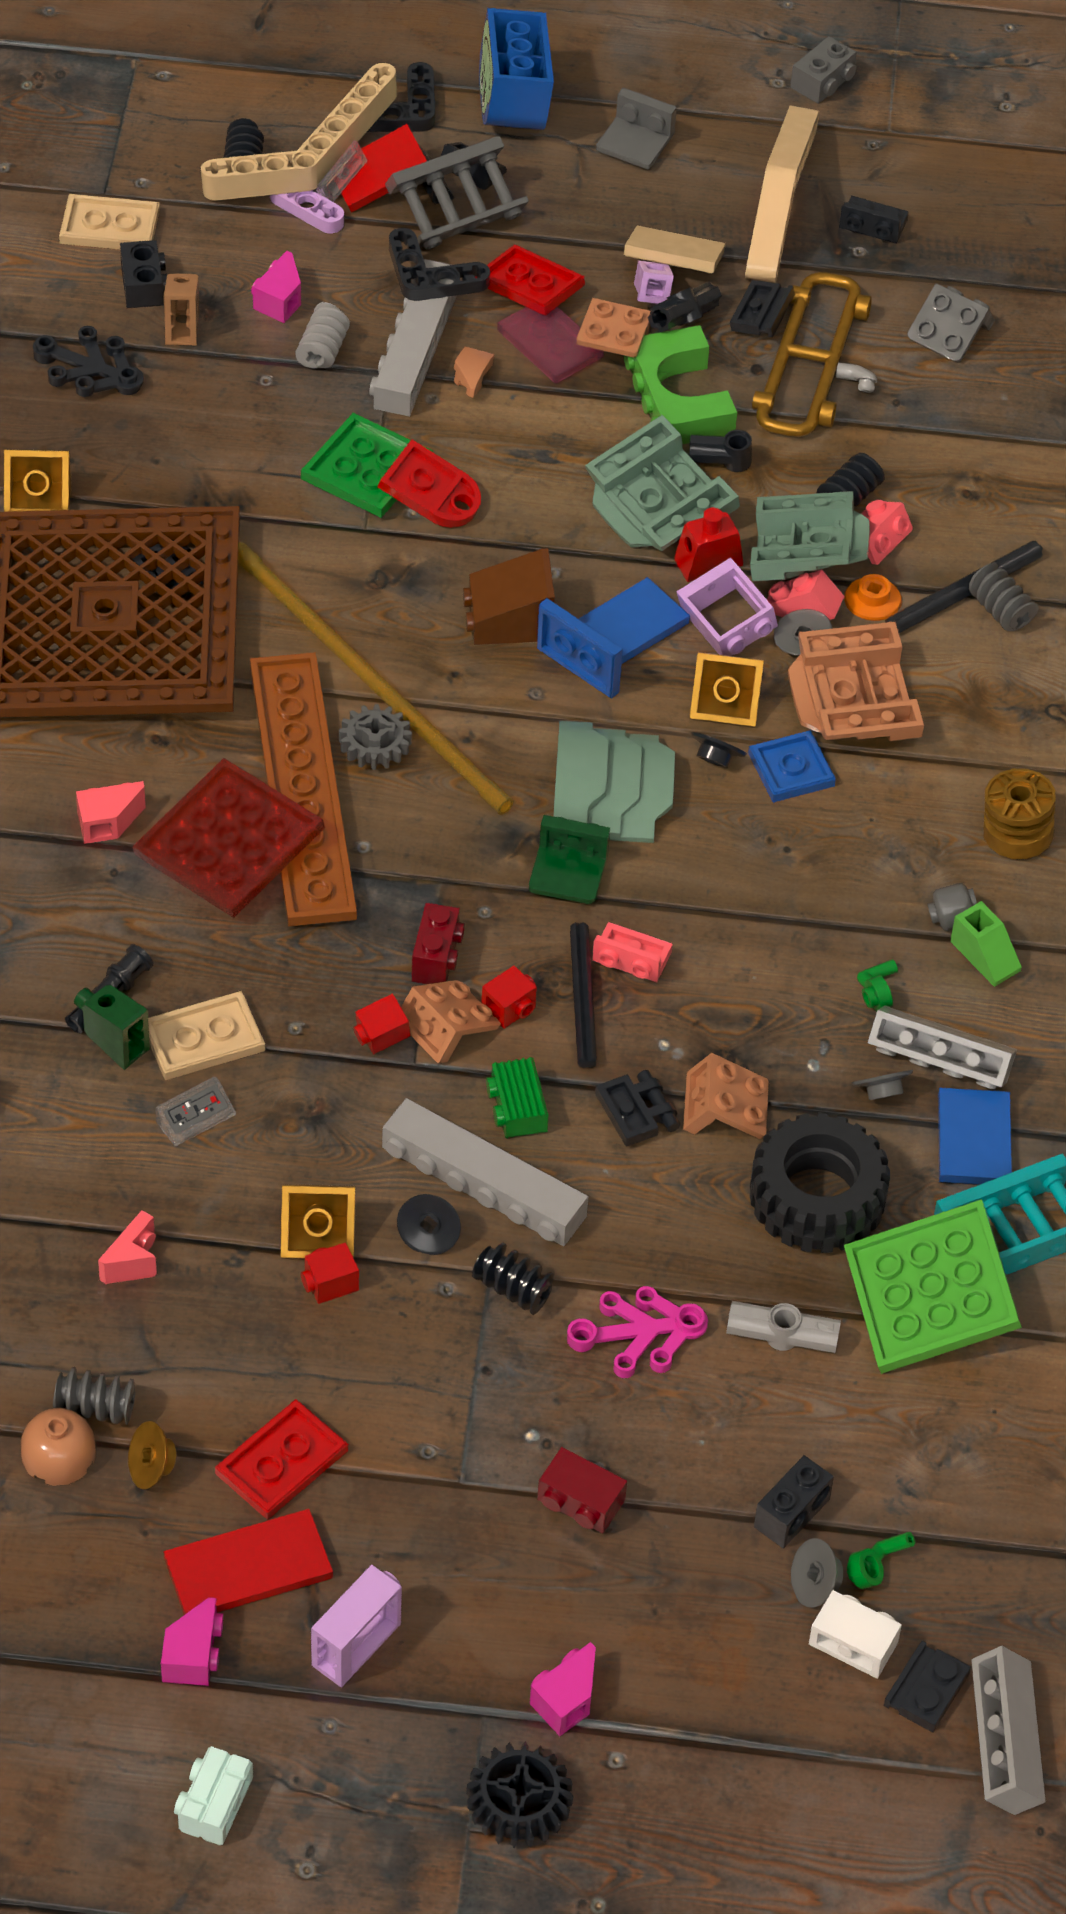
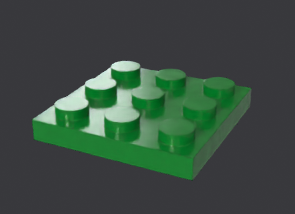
M352 413L301 469V479L382 518L397 499L379 489L378 484L411 440Z

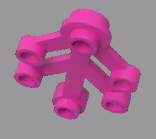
M643 1286L637 1290L635 1297L637 1308L623 1301L618 1293L607 1291L600 1297L599 1309L601 1313L609 1317L619 1315L630 1323L596 1328L595 1324L590 1320L576 1319L568 1326L567 1342L575 1351L586 1352L593 1348L595 1343L635 1338L624 1353L618 1354L614 1359V1373L618 1377L629 1378L635 1373L636 1361L656 1336L671 1333L663 1346L654 1349L650 1354L651 1369L657 1373H665L671 1368L673 1355L686 1339H696L704 1335L708 1328V1317L700 1306L684 1304L678 1307L659 1296L656 1290L649 1286ZM648 1296L652 1300L643 1301L641 1297ZM612 1301L615 1302L616 1305L607 1306L605 1302ZM654 1309L667 1318L654 1319L642 1311L648 1312ZM693 1322L695 1325H687L684 1323ZM585 1337L587 1340H578L576 1338ZM662 1357L665 1358L667 1361L664 1363H659L655 1359ZM625 1362L630 1364L631 1366L628 1368H622L619 1366V1364Z

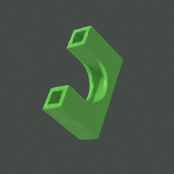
M700 325L645 335L637 357L624 355L625 367L633 373L634 389L642 395L641 401L644 413L650 415V422L663 415L681 434L682 444L690 443L691 435L725 437L728 432L736 430L737 411L728 391L688 397L674 394L661 384L663 380L673 375L707 369L709 345Z

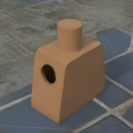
M196 274L167 275L164 292L165 345L197 346L199 277ZM182 314L186 315V323L177 322L176 317Z

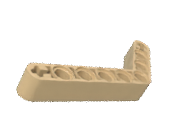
M378 63L372 66L297 151L219 158L204 162L201 166L204 196L210 200H226L304 192L316 189L349 147L351 150L396 99L397 84L394 66L387 63Z
M789 106L766 166L747 260L746 279L772 283L777 281L794 193L816 135L819 110Z

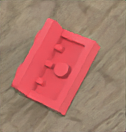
M875 500L869 503L861 513L870 520L868 557L871 564L878 565L913 530V526L904 504L901 502Z
M608 922L602 935H597L594 940L593 961L609 968H616L631 973L641 979L658 982L672 953L673 944Z

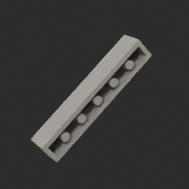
M424 259L426 268L450 265ZM416 278L412 279L414 286H417ZM448 278L440 279L438 282H440L441 284H451L454 281ZM457 296L422 301H412L404 298V312L398 313L395 323L396 332L389 335L387 355H382L379 361V375L371 380L369 394L374 396V409L410 417Z
M407 1098L383 1126L382 1148L391 1156L408 1161L415 1165L422 1173L441 1179L452 1189L463 1191L474 1197L481 1205L487 1208H494L507 1215L514 1223L523 1224L538 1232L545 1240L554 1241L565 1246L587 1217V1195Z

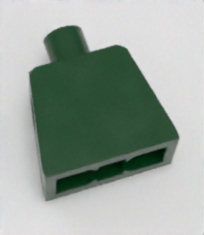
M105 985L97 993L92 992L87 987L78 992L74 999V1004L83 1011L85 1033L121 1068L125 1070L150 1050L148 1010L112 985Z

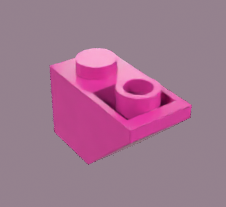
M286 251L278 260H274L269 270L261 278L255 280L251 289L253 309L282 323H285L301 306V282L293 254L289 251Z
M207 1598L165 1629L161 1659L162 1682L209 1686L210 1671H217L219 1664V1648L213 1647L214 1638L222 1637L223 1614L217 1613L216 1598Z
M591 1642L580 1650L579 1648L571 1650L563 1658L560 1665L551 1671L544 1670L535 1677L531 1684L530 1705L559 1737L590 1715L596 1647Z

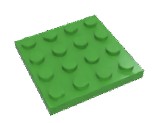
M982 1199L844 1245L881 1374L1022 1328Z

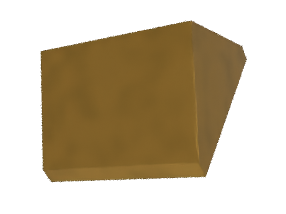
M4 450V512L69 510L71 495L69 451Z
M698 652L690 718L756 726L764 660Z
M282 1185L281 1258H305V1255L311 1254L316 1249L329 1248L346 1242L354 1259L355 1186Z

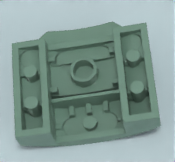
M663 415L585 465L586 470L596 483L592 502L593 507L613 531L630 547L653 546L663 551L680 539L683 527L687 522L703 518L706 509L715 507L729 515L740 507L739 496L720 476L711 480L683 450L681 434Z
M853 491L757 497L756 522L758 542L757 547H752L750 567L752 581L784 580L799 576L804 571H817L835 565H847L868 559L870 520L854 511Z
M559 721L553 817H563L569 820L610 827V840L654 843L655 821L673 808L675 751L660 743L659 735L626 733V730L593 728L592 722Z

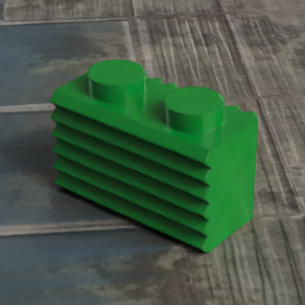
M529 1057L528 1059L522 1058L521 1060L515 1059L514 1061L508 1060L507 1062L493 1063L491 1077L486 1078V1087L489 1099H496L497 1106H493L496 1127L503 1126L505 1138L547 1132L548 1112L534 1058Z

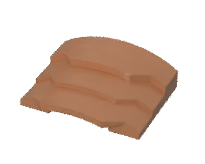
M896 622L799 632L798 638L801 654L789 667L788 678L796 712L802 726L822 733L825 740L856 737L859 740L886 736L889 741L922 737L924 723L917 699H909L900 667L902 644Z

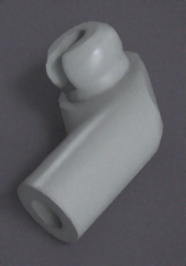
M838 362L836 378L859 381L858 389L861 392L871 393L875 390L877 377L873 372L859 365Z

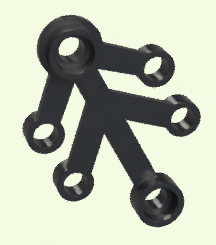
M83 326L78 331L79 343L85 347L88 357L58 346L57 342L48 335L39 336L33 343V357L38 363L50 364L58 359L77 366V368L68 370L59 365L50 367L48 369V382L52 386L59 387L67 382L75 381L76 393L81 397H89L93 393L114 388L123 395H133L140 390L144 383L142 371L129 365L124 353V339L119 336H111L106 340V352L109 356L113 357L116 368L105 364L97 344V330L92 326ZM101 375L106 378L94 381L91 377Z

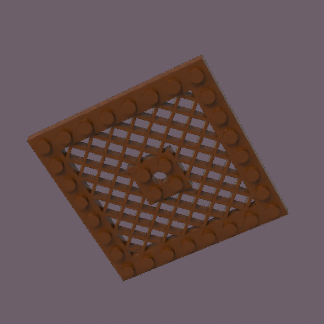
M239 506L0 512V717L234 712L240 536ZM190 542L196 546L191 552H187L182 548ZM158 543L164 547L158 553L150 549ZM125 544L132 548L125 554L118 550ZM92 545L99 548L92 555L85 551ZM28 546L31 547L34 551L29 555L25 556L21 553ZM60 546L67 549L59 556L53 552ZM142 553L147 561L139 566L133 562V558ZM174 553L180 560L171 565L165 559ZM204 555H205V564H203L201 561H199V559L202 558ZM76 557L79 558L82 562L76 567L69 564ZM107 557L115 560L107 567L101 563ZM43 558L49 561L43 568L36 565ZM13 559L17 563L11 567V561ZM190 565L196 571L187 577L181 571ZM160 567L164 572L156 578L148 573L149 570L153 571L155 568ZM125 568L131 573L122 579L117 573ZM91 569L98 573L91 579L84 575ZM58 570L65 573L58 580L51 576ZM25 571L33 574L25 581L18 577ZM172 579L179 583L172 589L165 586ZM139 580L146 584L141 589L139 587ZM202 580H204V589L198 585ZM43 582L48 587L39 593L34 588ZM11 583L13 586H15V588L9 592V587ZM72 583H73V592L67 588V587H68L69 585H71ZM188 591L195 595L188 601L181 598ZM155 592L159 593L162 597L155 602L148 598ZM59 594L64 599L55 605L50 599ZM27 595L31 600L24 605L17 602L21 597ZM139 604H140L143 608H145V609H144L142 612H140V613H139ZM173 604L178 609L171 614L167 613L164 609ZM202 604H203V613H201L199 610H197V608H198L199 606H201ZM39 607L46 610L39 617L33 614ZM104 607L113 609L108 613L98 612L101 608ZM8 608L14 611L9 616H7ZM70 608L71 616L66 613V611ZM188 615L193 621L185 626L179 621ZM155 616L161 621L152 627L147 621ZM57 618L62 624L53 629L48 624ZM24 619L29 624L20 630L15 625ZM171 628L177 633L168 639L163 633ZM138 629L144 633L139 638H137ZM201 629H202V638L199 637L197 634H195V633H197V632H198L199 630H201ZM38 631L45 635L37 642L30 638ZM6 632L12 636V637L9 638L7 641H6ZM69 632L71 635V641H68L66 638H64V636ZM187 640L193 645L184 651L178 646ZM155 641L160 646L151 652L146 646ZM88 642L93 648L84 653L79 648ZM122 642L127 647L118 653L113 647ZM55 643L60 649L51 654L46 649ZM21 644L28 648L20 655L13 651ZM170 653L176 658L167 664L161 659ZM103 654L109 658L103 665H99L95 661ZM135 654H138L143 658L134 665L128 661ZM199 654H201V663L194 659ZM70 655L76 659L69 666L62 662ZM38 656L43 661L36 667L28 663ZM4 657L7 658V659L10 661V662L7 663L5 666H4ZM186 665L191 671L182 676L177 671ZM151 666L159 670L151 677L144 673ZM118 667L126 671L118 678L111 674ZM52 668L59 672L52 679L44 675ZM88 668L92 673L83 679L78 675L83 669ZM19 669L26 673L18 680L11 676Z

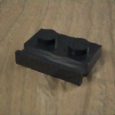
M752 280L730 320L731 331L754 335L768 333V337H773L795 296L794 287L789 285L788 288H784L779 283Z
M921 1641L887 1694L884 1706L888 1709L892 1707L898 1710L899 1715L933 1733L969 1676L971 1666L939 1649L935 1651L926 1646V1642Z

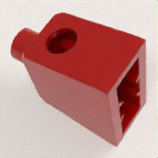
M711 507L704 511L703 518L689 521L684 525L674 560L687 582L696 580L730 557L738 567L743 566L740 534L728 513Z

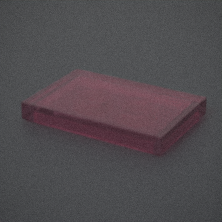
M525 307L497 323V330L554 383L565 379L604 357L603 350L577 345L576 341L580 327L558 307L546 316Z

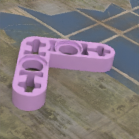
M313 190L270 195L272 203L322 232L337 233L344 227L343 208ZM304 202L313 203L314 206L304 208L301 207L300 204Z

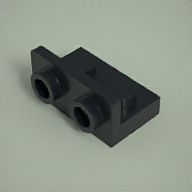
M851 195L849 201L843 203L839 228L897 244L908 221L909 211Z

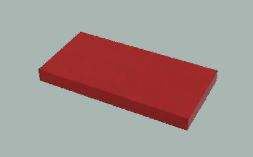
M310 1509L163 1551L164 1560L184 1615L207 1598H216L218 1613L333 1578V1570Z

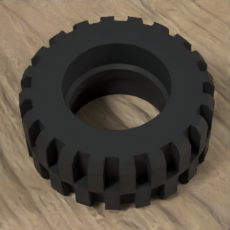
M807 1113L796 1116L795 1121H791L789 1118L780 1122L777 1130L775 1128L770 1129L764 1135L763 1142L757 1146L753 1160L750 1202L755 1208L754 1214L758 1222L761 1224L766 1223L765 1230L774 1238L779 1235L782 1243L790 1247L793 1244L801 1246V1251L811 1252L812 1249H821V1253H831L833 1248L839 1247L840 1250H845V1244L867 1238L870 1231L875 1230L881 1221L890 1181L888 1158L886 1152L880 1149L879 1141L872 1134L867 1136V1129L858 1123L852 1125L848 1123V1118L839 1115L836 1119L828 1117V1113H817L815 1117H809ZM822 1169L843 1178L850 1188L835 1196H814L798 1189L789 1180V1177L803 1170Z

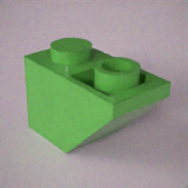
M982 901L955 916L950 942L994 987L1021 971V964L1004 923Z

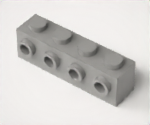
M887 1006L877 1010L868 1044L877 1046L876 1050L890 1056H896L899 1053L910 1057L909 1061L924 1067H929L932 1064L943 1068L942 1072L957 1078H963V1075L977 1079L976 1083L990 1089H996L997 1086L1003 1087L1007 1083L1017 1053L1015 1048Z
M1000 1646L971 1659L985 1800L1016 1815L1046 1801L1031 1661L1004 1646Z

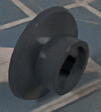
M691 732V736L701 743L696 756L704 761L727 768L732 756L745 757L747 755L743 750L701 733Z
M431 1194L414 1196L402 1205L397 1216V1228L402 1240L416 1252L429 1255L444 1253L456 1244L460 1236L461 1223L456 1210L449 1202L439 1196ZM427 1216H430L431 1219L437 1222V1224L435 1226H431V1224H429L424 1219Z

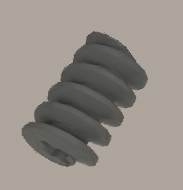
M993 562L983 566L973 575L969 583V591L985 607L986 611L992 614L993 618L1000 623L1004 630H1019L1035 618L1039 610L1038 604L1031 602V597L1028 594H1023V588L1015 585V580L1012 577H1008L1007 571L1002 568L998 569V564Z
M72 1367L67 1376H63L62 1372L58 1376L53 1397V1408H65L66 1406L68 1410L76 1413L81 1408L84 1418L89 1419L95 1412L97 1420L102 1422L110 1414L113 1424H119L125 1418L127 1425L130 1421L135 1402L134 1379L130 1378L126 1387L121 1388L120 1376H115L111 1385H106L105 1373H101L97 1381L92 1382L91 1370H86L82 1379H77V1369Z

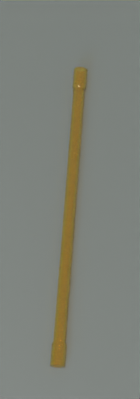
M239 543V565L265 586L388 706L392 707V710L396 713H403V720L409 721L410 727L471 784L498 814H505L511 809L514 801L504 790L486 777L274 574L246 543Z

